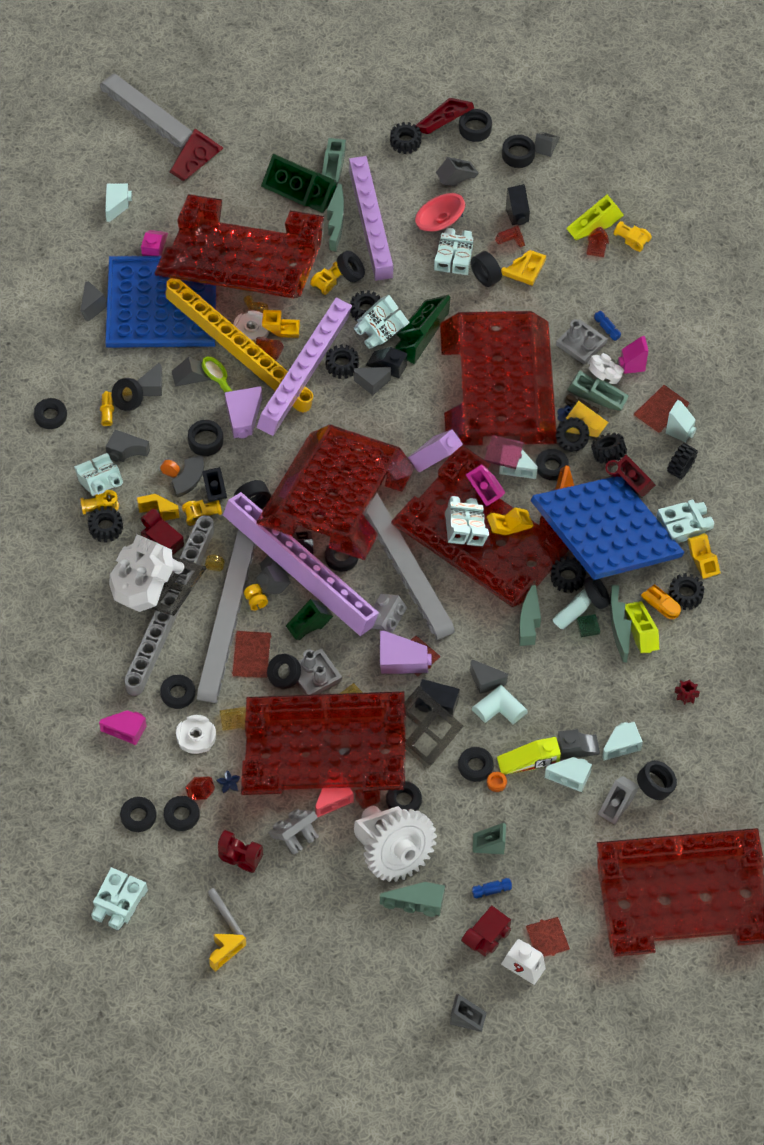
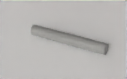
M215 888L208 891L209 896L233 934L244 935Z

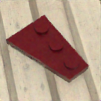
M449 98L416 124V128L419 127L421 133L430 134L474 109V105L469 101Z
M194 129L169 172L180 180L185 181L219 153L223 147L197 129Z

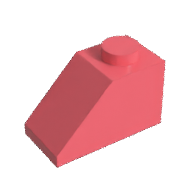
M343 774L333 776L324 783L315 806L317 817L354 802V794Z

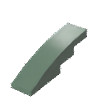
M339 183L327 209V220H330L328 235H331L329 250L335 252L341 239L344 222V197L342 184Z
M611 585L610 617L612 631L622 661L627 663L632 620L624 619L625 603L618 602L619 585Z

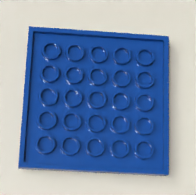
M217 255L109 256L106 348L215 347V339L166 298L165 293L167 281L170 278H178L216 310Z
M621 476L536 494L531 498L532 504L594 580L682 558L684 554L678 543L671 539L667 530Z

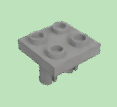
M574 319L570 322V328L556 341V346L585 365L607 343L608 338L580 319Z
M322 648L315 652L308 649L303 653L304 658L299 660L301 675L297 683L308 699L342 681V676Z
M295 809L288 814L289 818L276 822L272 826L273 829L268 833L273 839L285 841L291 854L294 855L298 853V849L299 851L303 849L295 836L296 833L301 831L308 843L315 841L314 838L317 839L319 837L311 825L318 818L314 811Z

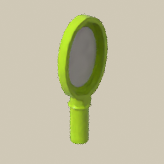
M209 356L205 357L202 360L204 372L212 380L218 382L224 392H231L232 389L226 382L227 371L217 359Z

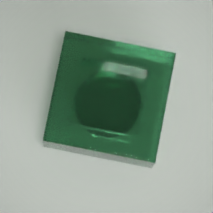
M596 614L577 618L576 622L581 638L600 634Z

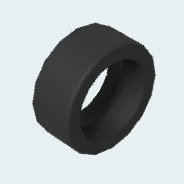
M472 109L461 115L459 132L463 138L472 142H480L490 136L492 119L487 112L481 109ZM472 120H478L486 126L480 130H472L466 127L465 124Z
M512 135L504 141L502 158L507 165L514 168H523L533 162L535 144L529 137ZM514 146H521L526 148L529 153L523 156H515L508 150Z
M482 251L471 259V269L478 281L485 287H490L502 279L501 268L489 252Z
M212 420L195 422L188 430L190 449L195 454L202 456L216 454L223 446L221 426ZM210 431L217 438L210 444H200L195 441V436L200 432Z
M261 480L247 482L234 493L235 496L242 492L260 509L266 507L272 497L265 482Z
M658 760L648 762L637 774V782L640 789L645 795L654 800L667 798L677 786L675 773L668 765ZM649 773L658 776L665 788L655 784Z

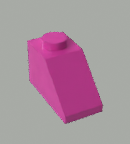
M154 230L145 232L141 245L142 256H162L168 233Z
M641 336L622 349L621 357H618V365L624 369V374L645 372L648 357V346L645 336Z
M482 464L466 474L486 506L505 494L496 477Z
M127 710L101 719L99 722L100 731L137 745L146 728V718L141 713H133Z

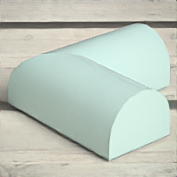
M585 588L553 618V622L560 629H565L591 604Z
M499 685L472 707V711L484 723L500 712L512 724H515L528 713L527 709L502 685Z

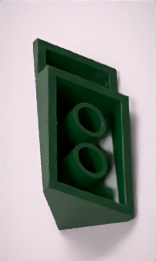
M272 154L261 187L321 213H324L328 208L337 188L336 180L276 154Z
M449 295L425 300L408 320L410 323L401 328L397 333L400 341L394 348L407 353V361L414 365L449 314L451 299Z

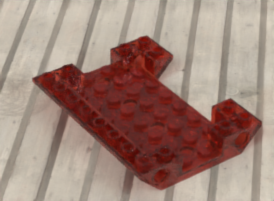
M188 194L177 219L179 231L172 247H165L155 271L156 276L293 299L301 297L321 245L324 216L290 210L285 222L286 233L221 223L222 199ZM223 252H229L226 255H221ZM256 258H263L260 261L255 260ZM292 263H296V265L293 267L289 266Z
M532 311L458 312L441 322V355H461L463 402L444 413L445 432L452 429L463 445H483V437L519 436L520 444H557L549 322ZM494 326H498L500 330L495 331L491 328ZM494 356H500V357H502V359H501V360H495V359H493V357H494ZM502 386L504 389L498 391L495 389V387ZM499 416H503L506 418V420L498 421L496 418Z
M327 425L309 434L256 524L293 536L297 527L300 526L330 536V549L365 560L378 537L377 532L364 517L365 512L385 477V487L403 492L415 467L400 447L333 425Z
M462 445L438 469L437 479L419 498L414 496L391 521V524L511 607H515L525 601L532 585H536V588L551 572L555 561H560V558L569 551V548L543 516L540 517L539 525L532 521L534 526L530 529L509 535L493 533L487 516L491 513L506 515L513 507L500 498L488 506L485 505L466 474L481 464L489 470L491 464ZM450 497H459L460 503H465L467 499L473 498L477 499L478 505H483L485 529H488L489 536L483 546L467 545L466 542L465 544L448 543L445 511ZM438 499H444L446 503L444 505H439L436 503V501ZM455 534L454 537L460 538L461 536L460 534ZM474 536L472 539L478 540L479 538L478 536ZM498 540H504L506 542V545L498 546L496 542ZM528 561H535L537 565L529 567L526 563Z
M405 691L246 698V755L242 764L241 795L282 794L284 790L348 787H363V791L404 790L406 766ZM342 748H349L350 753L348 755H341L340 750ZM384 749L390 750V752L387 754L381 753V751ZM304 752L311 753L307 757L301 756V754ZM263 754H270L268 758L261 757Z
M758 828L597 842L598 875L609 945L614 957L655 953L654 941L732 934L738 946L764 943V857ZM744 889L749 890L751 896L744 898L741 896L740 891ZM702 893H707V894H709L710 897H711V900H709V901H703V900H701V899H700V894H702ZM667 897L670 899V904L663 905L659 902V899ZM626 900L629 902L630 907L623 909L618 903Z

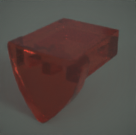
M519 226L499 232L495 238L497 244L514 239L519 247L525 246Z
M598 227L588 236L587 255L604 257L606 245L609 244V237L602 227Z
M256 338V344L276 361L284 348L283 343L275 339Z

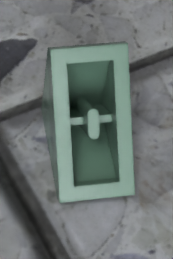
M501 823L474 833L473 853L504 854L506 824Z

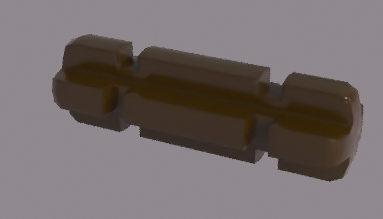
M572 394L566 396L564 402L567 405H573L574 408L576 403L580 401L596 414L599 413V408L591 407V404L582 399H576V396Z

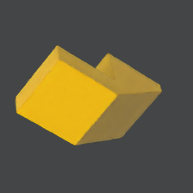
M263 310L262 327L278 337L299 338L300 320L282 319L281 310Z
M157 494L137 497L139 513L147 512L154 508L155 510L158 509L164 521L179 518L178 505Z
M516 507L506 515L491 513L487 516L492 532L501 535H509L534 526L528 510Z
M704 533L688 538L690 554L702 579L721 574L717 555L711 553L708 535Z

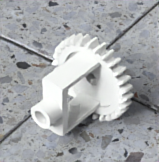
M369 806L363 811L362 819L355 821V836L367 851L364 852L365 862L370 871L383 881L386 879L390 882L393 879L397 882L399 877L405 880L407 873L411 877L412 870L418 872L419 865H426L423 860L431 858L428 853L434 852L431 846L436 845V842L433 840L437 837L434 833L436 828L430 819L418 810L409 809L408 812L397 806L381 811L376 806Z

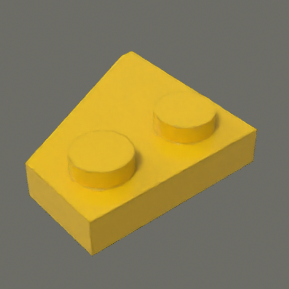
M529 250L522 257L515 259L509 267H503L501 269L502 275L533 286L546 261V255Z
M580 401L576 403L566 419L573 417L583 420L588 426L589 436L596 438L599 437L609 423ZM569 428L566 431L567 433L580 435L579 430L576 428Z

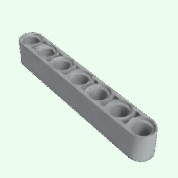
M112 74L100 83V88L104 93H108V96L114 101L120 102L122 107L132 111L134 116L140 120L142 119L146 125L152 129L154 128L155 132L163 138L166 137L169 139L167 141L182 150L192 133L190 129L118 75Z

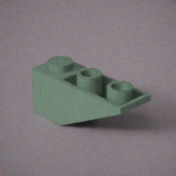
M422 882L380 893V904L388 909L397 907L409 913L418 911L430 917L440 916L445 885Z

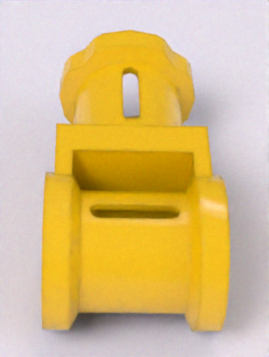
M623 221L617 224L613 233L615 236L623 237L625 244L638 252H641L645 243L649 242L652 238L646 229L638 228L635 225L633 228H630Z
M334 262L329 270L324 268L321 272H317L312 277L310 285L316 286L321 290L322 294L327 295L337 284V278L342 275L337 262Z
M106 490L99 495L96 494V498H80L83 515L95 509L100 511V507L103 506L104 510L107 509V506H111L112 509L115 508L116 511L119 509L118 496L113 490Z
M203 500L188 501L182 505V510L186 513L187 517L186 523L189 526L195 525L197 519L201 516L222 515L219 500L205 504Z

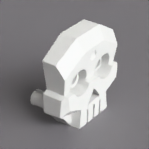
M137 534L133 544L122 548L116 559L118 564L110 573L109 585L115 601L141 612L157 606L164 583L168 582L172 571L176 574H181L184 570V564L172 558L171 549Z

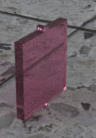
M492 435L490 444L486 447L487 453L484 462L516 469L519 459L522 458L521 452L524 443Z

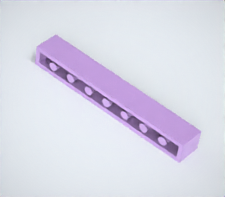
M367 156L349 158V173L375 281L393 278V263Z

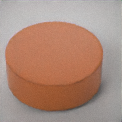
M165 460L160 466L163 474L173 478L180 472L178 464L172 460Z
M493 772L489 774L487 786L491 791L500 792L506 788L507 778L503 773Z

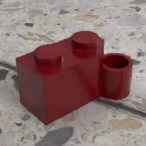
M627 454L619 462L611 460L606 464L605 469L611 477L621 476L641 497H644L656 486ZM617 465L618 470L614 473H611V468Z
M154 508L150 509L140 518L142 524L146 527L141 531L142 537L171 549L172 556L184 546L183 536L165 522Z
M491 905L478 922L466 931L461 942L486 957L489 952L493 953L497 949L498 941L502 937L505 939L511 932V919Z

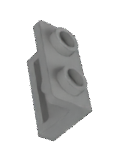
M380 594L373 606L379 614L371 629H380L393 634L407 609L399 595Z

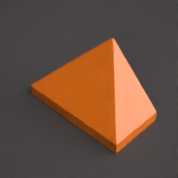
M565 465L560 469L555 490L574 486L569 466Z

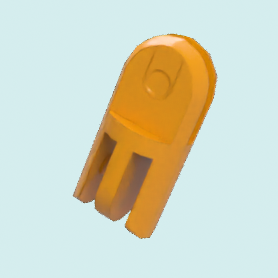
M652 585V587L641 594V597L666 618L676 619L680 615L681 606L657 585Z

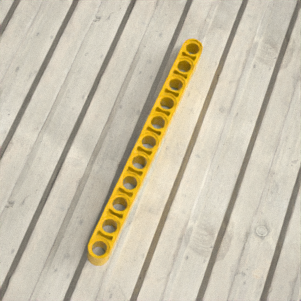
M170 278L166 284V298L276 391L288 371L178 278ZM306 386L293 404L297 411L304 413L311 409L313 401L311 390Z

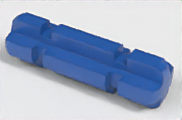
M602 311L594 314V319L598 323L600 322L599 325L607 334H610L612 340L616 341L621 337V332L608 317H605L606 315Z
M509 878L501 879V882L497 880L485 883L483 886H473L472 894L474 898H480L484 894L488 896L500 893L501 890H511L512 883Z

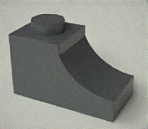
M447 157L435 172L440 178V182L445 186H456L461 181L475 178L479 174L470 161Z
M114 430L106 445V453H108L113 461L119 460L124 462L128 457L135 455L148 456L150 452L149 441L118 430Z
M269 555L260 563L262 572L256 579L263 593H282L291 583L285 570Z
M578 729L558 731L557 742L561 753L560 759L600 754L596 734H582L578 732Z

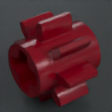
M690 679L685 682L680 681L679 687H675L674 693L678 694L676 700L683 701L684 705L688 702L694 704L695 697L698 698L700 693L697 691L698 684H694Z

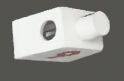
M517 939L501 965L535 985L546 969L543 954L520 939Z

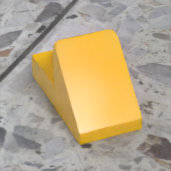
M214 934V942L221 949L214 950L210 955V967L216 972L246 946V937L235 934Z

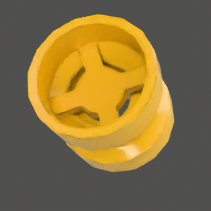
M260 584L250 585L244 590V596L249 600L248 604L251 610L256 611L258 607L261 609L268 604V599L263 595Z

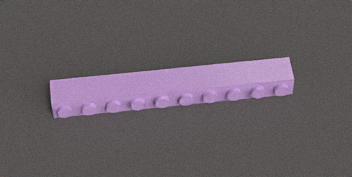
M335 298L262 411L257 425L258 429L274 436L347 321L352 305Z
M242 492L228 500L223 516L359 636L373 628L379 614L377 610Z

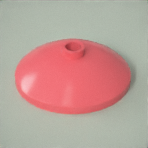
M456 193L437 196L420 208L415 222L418 228L423 231L435 232L446 229L461 217L465 209V201L461 195Z

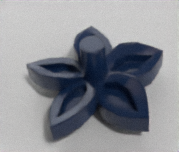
M227 770L225 778H219L216 781L223 785V793L227 792L229 788L233 791H238L236 783L239 781L240 776L234 775L231 777V773Z

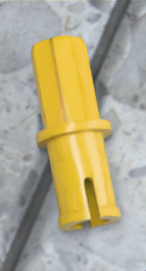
M108 391L102 394V405L100 406L102 426L113 425L114 406L112 392Z

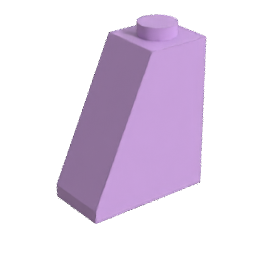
M261 386L225 392V403L234 438H246L252 435L262 401Z
M451 429L432 437L411 454L408 459L415 469L421 472L451 455L463 443Z
M380 631L381 674L428 673V665H432V654H428L427 646L386 631Z

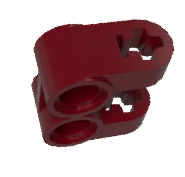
M224 830L218 841V857L228 864H237L239 868L247 872H255L264 855L263 846L253 841L250 845L245 846L243 842L235 838L234 833Z

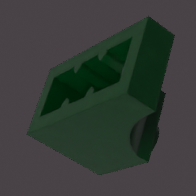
M310 599L287 623L286 627L295 640L300 641L308 633L322 629L333 615L322 602Z

